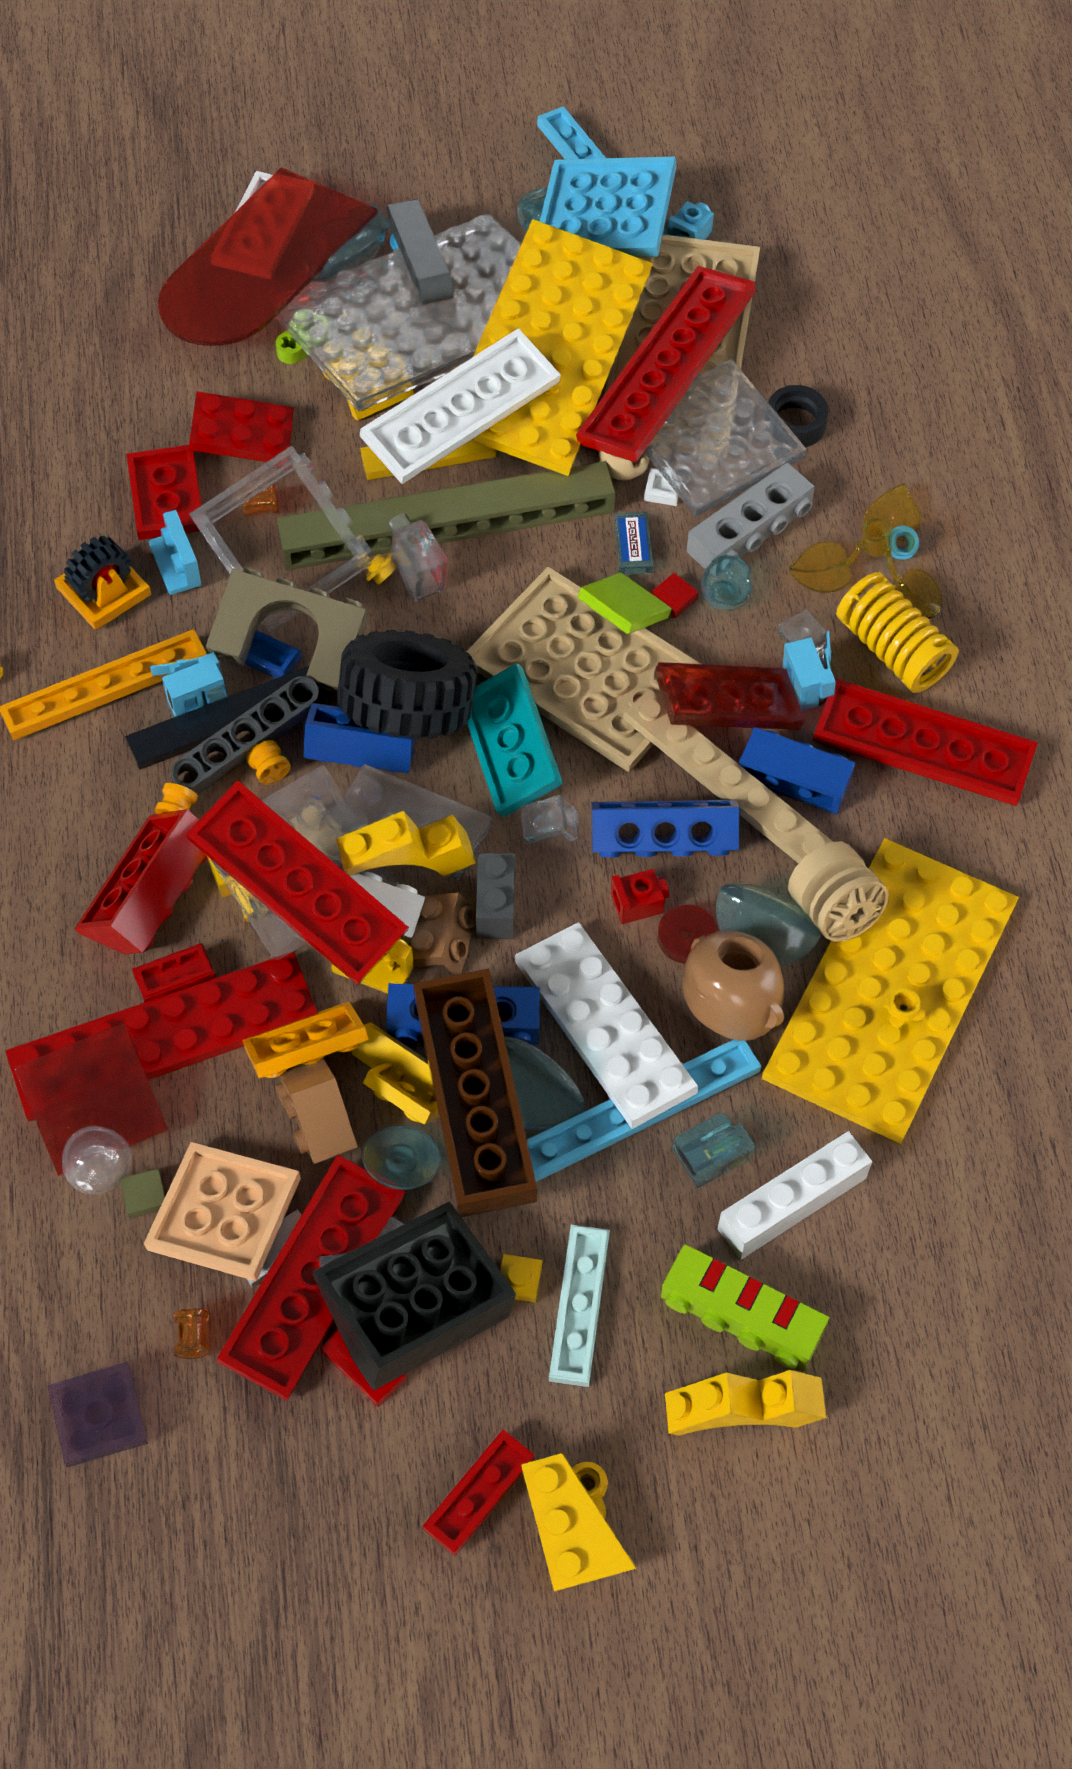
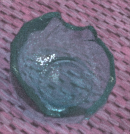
M724 554L714 558L705 569L701 579V589L705 601H708L709 605L718 610L732 611L742 607L753 589L750 582L751 568L737 556Z

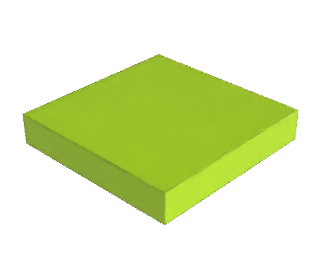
M618 573L582 586L577 596L579 600L626 634L668 619L672 610L671 607L623 573Z

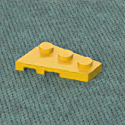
M563 1453L521 1464L554 1592L637 1568Z

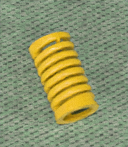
M871 573L858 581L845 594L837 608V618L853 634L858 636L860 641L866 644L870 651L876 653L877 658L885 662L886 667L894 671L895 676L902 679L901 681L911 692L921 693L933 686L948 672L958 656L959 649L946 635L940 634L939 629L931 625L930 620L922 616L921 611L913 607L910 600L904 599L903 593L895 590V586L888 582L889 580L882 573ZM872 584H876V585H874L872 588H870V589L862 596V598L860 597L861 593H862L867 587H869V586L872 585ZM856 600H858L859 602L856 604L854 610L852 611V608ZM947 654L945 659L939 665H937L936 663L943 657V655ZM931 667L934 668L931 672L925 674L924 676H921L924 672H926V671H927L928 669H930Z

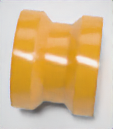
M267 740L257 744L246 756L247 763L251 768L257 770L256 777L263 785H270L280 781L289 773L291 768L288 759L280 755L281 748L274 740Z
M165 783L162 789L163 799L156 804L154 811L160 814L184 809L190 810V807L196 803L198 795L193 790L182 785Z

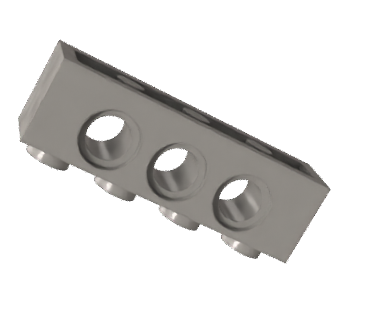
M788 462L691 529L688 532L686 552L713 577L724 569H731L743 555L756 551L763 541L771 535L780 534L788 523L795 518L805 516L812 508L815 486Z

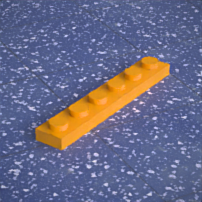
M192 629L0 706V713L14 741L162 681V677L169 675L152 676L150 666L175 663L177 660L195 659L207 655L195 630Z

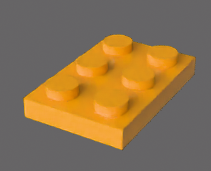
M348 1001L319 1011L318 1014L244 1039L243 1044L260 1079L262 1077L274 1078L280 1076L288 1068L299 1064H315L321 1061L325 1055L336 1051H352L360 1043L369 1039L364 1024Z

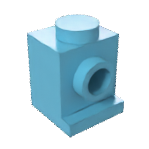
M687 201L675 216H671L668 219L667 232L672 236L705 240L712 232L714 213L702 202L693 204ZM682 231L688 233L689 237L684 234H681Z

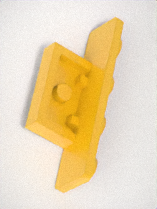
M373 1023L365 1024L369 1040L360 1043L356 1049L352 1050L353 1056L373 1068L368 1071L363 1084L372 1089L379 1099L391 1102L403 1110L404 1114L412 1121L425 1125L439 1117L427 1059Z

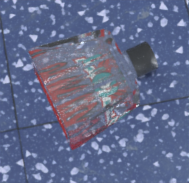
M400 514L392 518L389 522L393 531L391 554L413 601H419L445 590L448 559L426 522L420 520L411 523L407 514Z

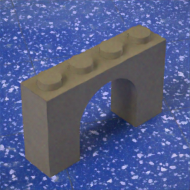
M244 568L243 572L232 569L206 644L208 652H214L217 658L244 666L255 632L265 618L281 610L300 611L316 622L319 631L317 646L306 677L314 680L319 689L337 694L342 652L351 640L362 634L364 635L369 620L366 609L362 608L363 604L349 598H343L342 602L329 598L330 594L316 588H310L309 592L298 589L294 582L287 579L277 578L276 582L265 579L261 572L254 569Z

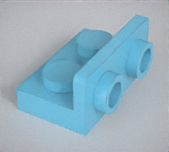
M176 510L163 513L165 528L160 529L162 536L149 540V546L167 591L170 595L201 586L202 584L196 557Z

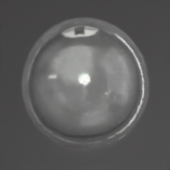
M88 1126L75 1132L66 1142L62 1154V1168L66 1179L73 1188L89 1195H99L113 1190L121 1183L120 1178L127 1176L131 1166V1151L126 1140L115 1131L102 1126Z

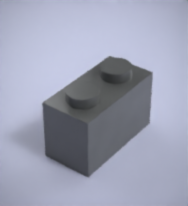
M478 853L477 939H513L515 853Z

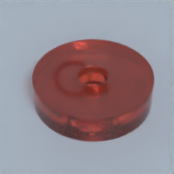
M676 906L668 910L659 922L658 944L668 958L685 964L691 952L693 941L702 935L706 937L717 932V926L713 917L698 906ZM689 931L693 936L684 937L681 933Z

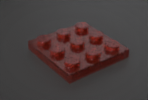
M124 1023L14 1068L59 1177L168 1131V1127Z

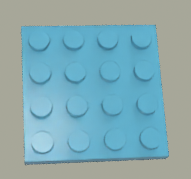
M675 156L554 160L540 222L635 257H658L677 167Z

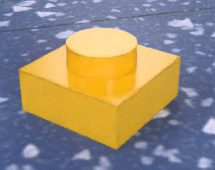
M503 1254L500 1272L515 1291V1300L536 1303L543 1260Z

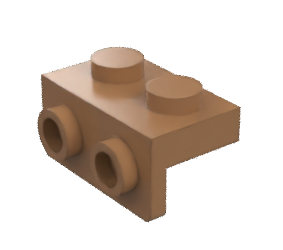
M459 892L424 896L425 900L409 944L412 947L414 967L444 965L453 974H461L468 955L473 927L476 924V909Z

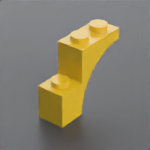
M403 810L336 838L344 871L349 876L384 866L416 865L435 870L444 877L476 864L468 834L453 815L418 828Z
M793 1370L761 1380L726 1372L665 1393L668 1433L678 1436L700 1430L737 1425H777L796 1428L827 1418L822 1379Z

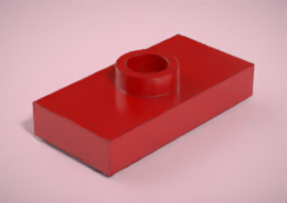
M203 943L132 969L144 1002L216 978Z

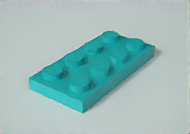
M515 663L476 686L472 713L467 724L496 813L506 817L561 786L563 782L523 667Z

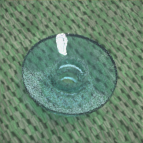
M390 1126L378 1130L368 1138L363 1148L362 1159L366 1171L378 1183L393 1189L408 1190L421 1187L435 1177L439 1170L441 1156L436 1143L424 1132L407 1126Z

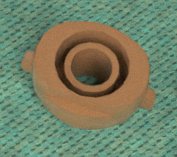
M734 930L718 931L706 937L702 935L693 941L691 952L684 967L682 990L688 1007L702 1024L726 1038L745 1041L761 1037L772 1028L783 1023L784 1014L781 1009L784 998L783 974L776 956L764 942L747 933Z

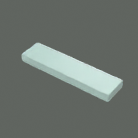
M571 1224L549 1382L589 1387L610 1230Z

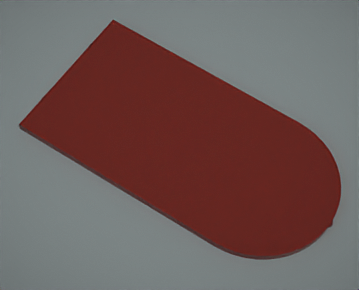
M281 167L166 280L158 298V309L163 324L170 333L180 340L201 346L228 345L255 335L264 329L378 214L377 208Z

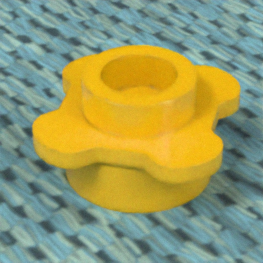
M390 552L384 557L378 554L366 566V569L369 571L366 574L368 581L373 579L379 585L396 569L397 565L391 560L392 554Z
M901 988L893 992V994H885L882 998V1005L887 1008L890 1014L889 1023L894 1027L900 1028L904 1023L910 1021L921 1022L925 1017V1010L920 1007L921 1001L918 993L912 988ZM905 1005L907 1009L902 1010L900 1006Z

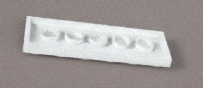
M518 328L360 429V437L399 482L403 484L559 383L561 374Z
M579 922L515 955L517 966L532 987H540V999L631 1129L698 1094V1085Z

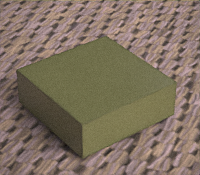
M159 1169L120 1178L129 1219L159 1211L165 1198Z

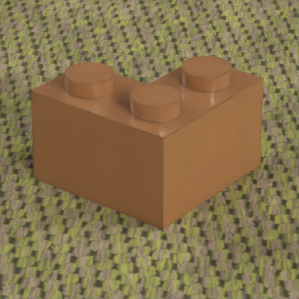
M324 1059L315 1064H299L288 1068L284 1074L279 1076L281 1083L276 1084L275 1088L282 1106L285 1107L288 1118L296 1117L299 1130L294 1131L293 1134L301 1154L308 1152L312 1162L315 1164L337 1156V1154L339 1155L358 1148L336 1079Z

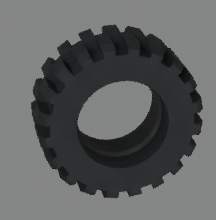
M386 630L385 632L373 631L369 632L367 636L363 634L357 636L344 648L341 656L337 701L349 720L353 719L355 724L361 727L366 726L372 732L379 734L383 732L397 738L405 736L409 737V739H419L420 737L431 739L437 738L441 734L447 736L455 730L461 729L471 717L477 667L472 656L465 652L464 648L458 644H451L450 640L439 639L431 634H418L415 631L405 630V632H397L396 630Z

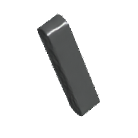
M418 198L387 205V215L391 231L421 304L426 305L453 299L454 287L450 272Z
M298 676L183 755L172 766V783L187 787L199 795L247 761L246 756L254 746L263 741L277 740L305 720L311 703L318 704L319 690L316 682L306 676ZM298 692H306L311 696V699L307 702H299L293 696ZM275 711L280 713L283 719L278 722H270L265 718V715ZM243 731H248L255 738L250 742H241L236 736ZM215 751L226 755L225 760L220 763L211 762L207 757ZM184 772H192L197 775V779L192 783H183L178 777Z

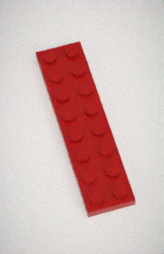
M697 266L577 432L576 438L581 443L580 445L637 463L756 293V282Z
M293 951L5 1050L25 1116L28 1122L244 1047V1039L318 1014Z

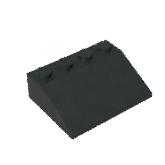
M450 1201L313 1271V1277L349 1354L373 1391L508 1318L516 1296L513 1288Z

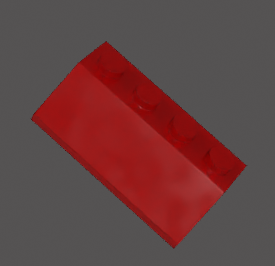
M188 809L149 815L74 930L122 954L143 953L148 950L155 942V933L162 922H165L175 910L174 904L180 894L185 892L193 883L194 878L192 876L198 866L207 860V855L186 837V834L199 819Z

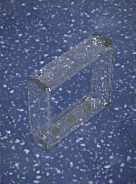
M290 446L189 514L228 573L231 574L232 569L243 572V568L217 532L213 523L295 470L354 556L305 589V591L309 592L310 588H316L329 594L372 565L367 555L372 550L361 534L357 537L354 536L349 529L353 522L342 506L336 510L330 501L334 495L323 479L319 482L316 481L311 473L315 470L312 462L305 453L298 455L293 446ZM281 610L269 615L262 623L270 633L299 614L300 611Z

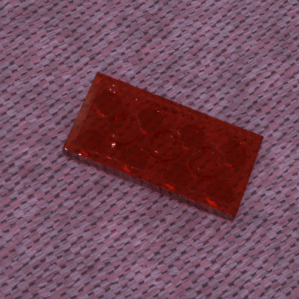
M658 662L654 673L671 725L800 730L805 722L786 669Z

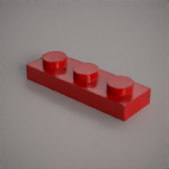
M502 1429L423 1524V1530L455 1557L522 1476L521 1464L534 1461L535 1455Z

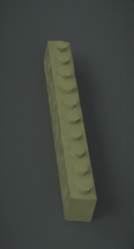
M606 461L572 467L569 476L552 470L529 475L522 474L512 478L488 480L483 483L465 486L458 485L448 489L424 491L419 494L390 497L367 503L360 502L332 509L325 508L320 511L303 514H291L276 519L287 571L424 547L423 538L425 539L426 534L424 523L429 536L433 535L436 541L433 543L435 545L614 513L615 490ZM405 514H407L413 525L411 531L404 521L407 518Z

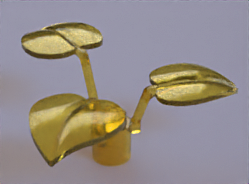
M904 483L885 492L869 506L864 515L862 540L856 542V548L848 559H846V552L842 546L831 541H822L808 547L797 561L789 567L790 574L802 586L820 593H833L843 589L850 583L852 575L848 566L855 562L862 550L873 557L884 555L891 576L896 582L893 583L895 590L902 592L904 599L910 600L913 607L921 611L922 616L928 619L935 618L942 609L941 591L934 578L927 572L916 568L906 571L902 578H900L891 555V549L889 548L890 530L897 526H908L917 532L921 522L919 509ZM903 537L897 538V541L905 540Z

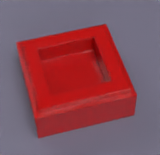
M676 573L670 575L651 591L652 595L672 608L670 615L673 618L678 617L698 600L699 592Z

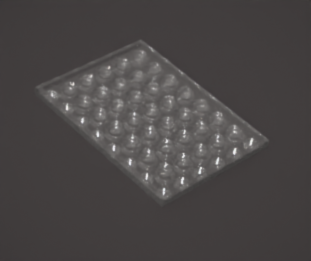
M490 214L478 216L474 220L451 227L444 232L434 235L452 278L454 287L453 299L422 305L400 250L396 249L392 253L377 259L368 260L362 265L341 271L337 275L322 281L313 282L309 286L292 293L283 294L281 297L269 301L270 312L358 411L442 377L473 357L521 246Z

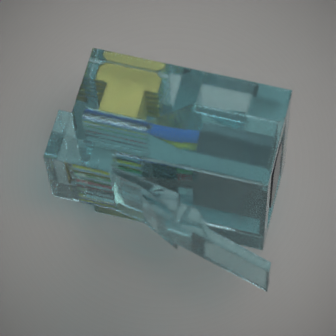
M718 1113L674 1137L672 1150L698 1189L749 1161L750 1152L754 1151L755 1144L741 1123L733 1126L725 1113Z

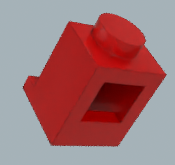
M654 869L624 877H619L618 874L611 878L610 894L621 924L664 913L665 899L669 898V890L664 877L657 878Z

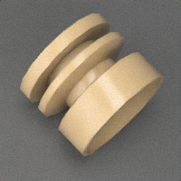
M842 841L829 842L817 847L806 855L795 867L788 885V891L794 901L810 916L815 926L819 927L826 939L834 942L847 941L859 936L870 928L882 915L889 897L886 885L876 877L871 869L866 867L863 859L856 851Z

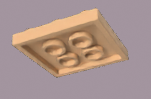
M190 1142L145 1239L144 1245L147 1251L257 1281L300 1182L299 1171Z

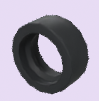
M788 385L780 388L770 396L765 415L766 431L771 439L785 447L806 448L814 445L824 435L829 414L828 404L822 394L813 388L803 385ZM787 408H801L810 412L816 420L805 426H795L787 424L777 414Z

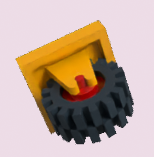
M100 536L99 540L93 537L90 539V544L82 543L80 545L82 549L79 552L75 549L72 553L74 558L67 560L66 564L69 567L64 568V574L54 579L56 588L95 631L151 595L150 586L131 567L130 557L109 536L108 538Z

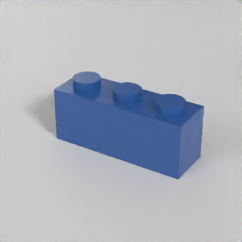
M311 703L305 722L304 758L409 774L415 752L416 739H409V737L405 736L397 738L383 732L380 734L372 732L366 726L361 727L355 724L353 719L349 720L340 707Z
M754 727L740 758L739 765L772 792L837 815L851 783L855 762L847 760L842 755L830 754L816 749L808 743L796 742L782 737L774 731Z

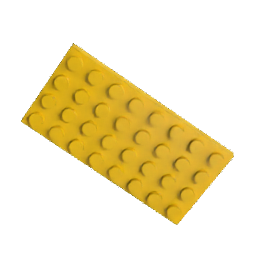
M532 219L473 357L519 328L561 374L560 381L471 439V441L569 476L581 443L577 441L576 434L599 402L651 273L653 263Z
M884 838L869 869L886 885L889 892L887 906L877 921L859 936L847 941L830 942L763 1071L762 1079L902 1144L1019 897ZM912 988L918 993L921 1001L920 1007L925 1010V1017L921 1022L910 1021L904 1023L900 1028L894 1027L889 1023L890 1014L887 1008L883 1007L882 998L885 994H893L898 989ZM905 1005L900 1006L902 1010L907 1009Z

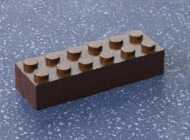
M489 968L413 983L415 1003L459 1215L467 1217L537 1202V1184Z

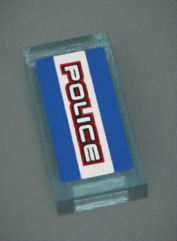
M648 512L614 513L619 573H653Z

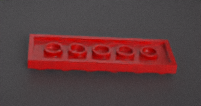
M835 678L834 696L827 698L812 741L1017 807L1038 742Z
M238 780L186 834L189 841L356 985H359L409 929L403 921Z
M337 1154L217 1357V1363L288 1402L334 1321L313 1277V1271L382 1236L402 1203L406 1191Z

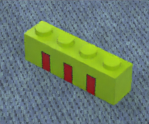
M686 1244L683 1245L662 1285L661 1298L665 1299V1303L671 1309L683 1314L688 1311L702 1318V1323L708 1328L717 1332L725 1330L737 1336L738 1341L745 1347L755 1351L762 1349L774 1355V1359L780 1365L793 1370L796 1368L803 1371L806 1370L830 1318Z

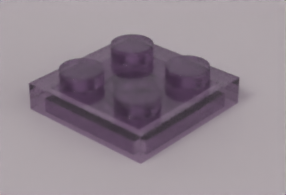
M128 1362L47 1385L63 1460L67 1468L148 1444L133 1376Z

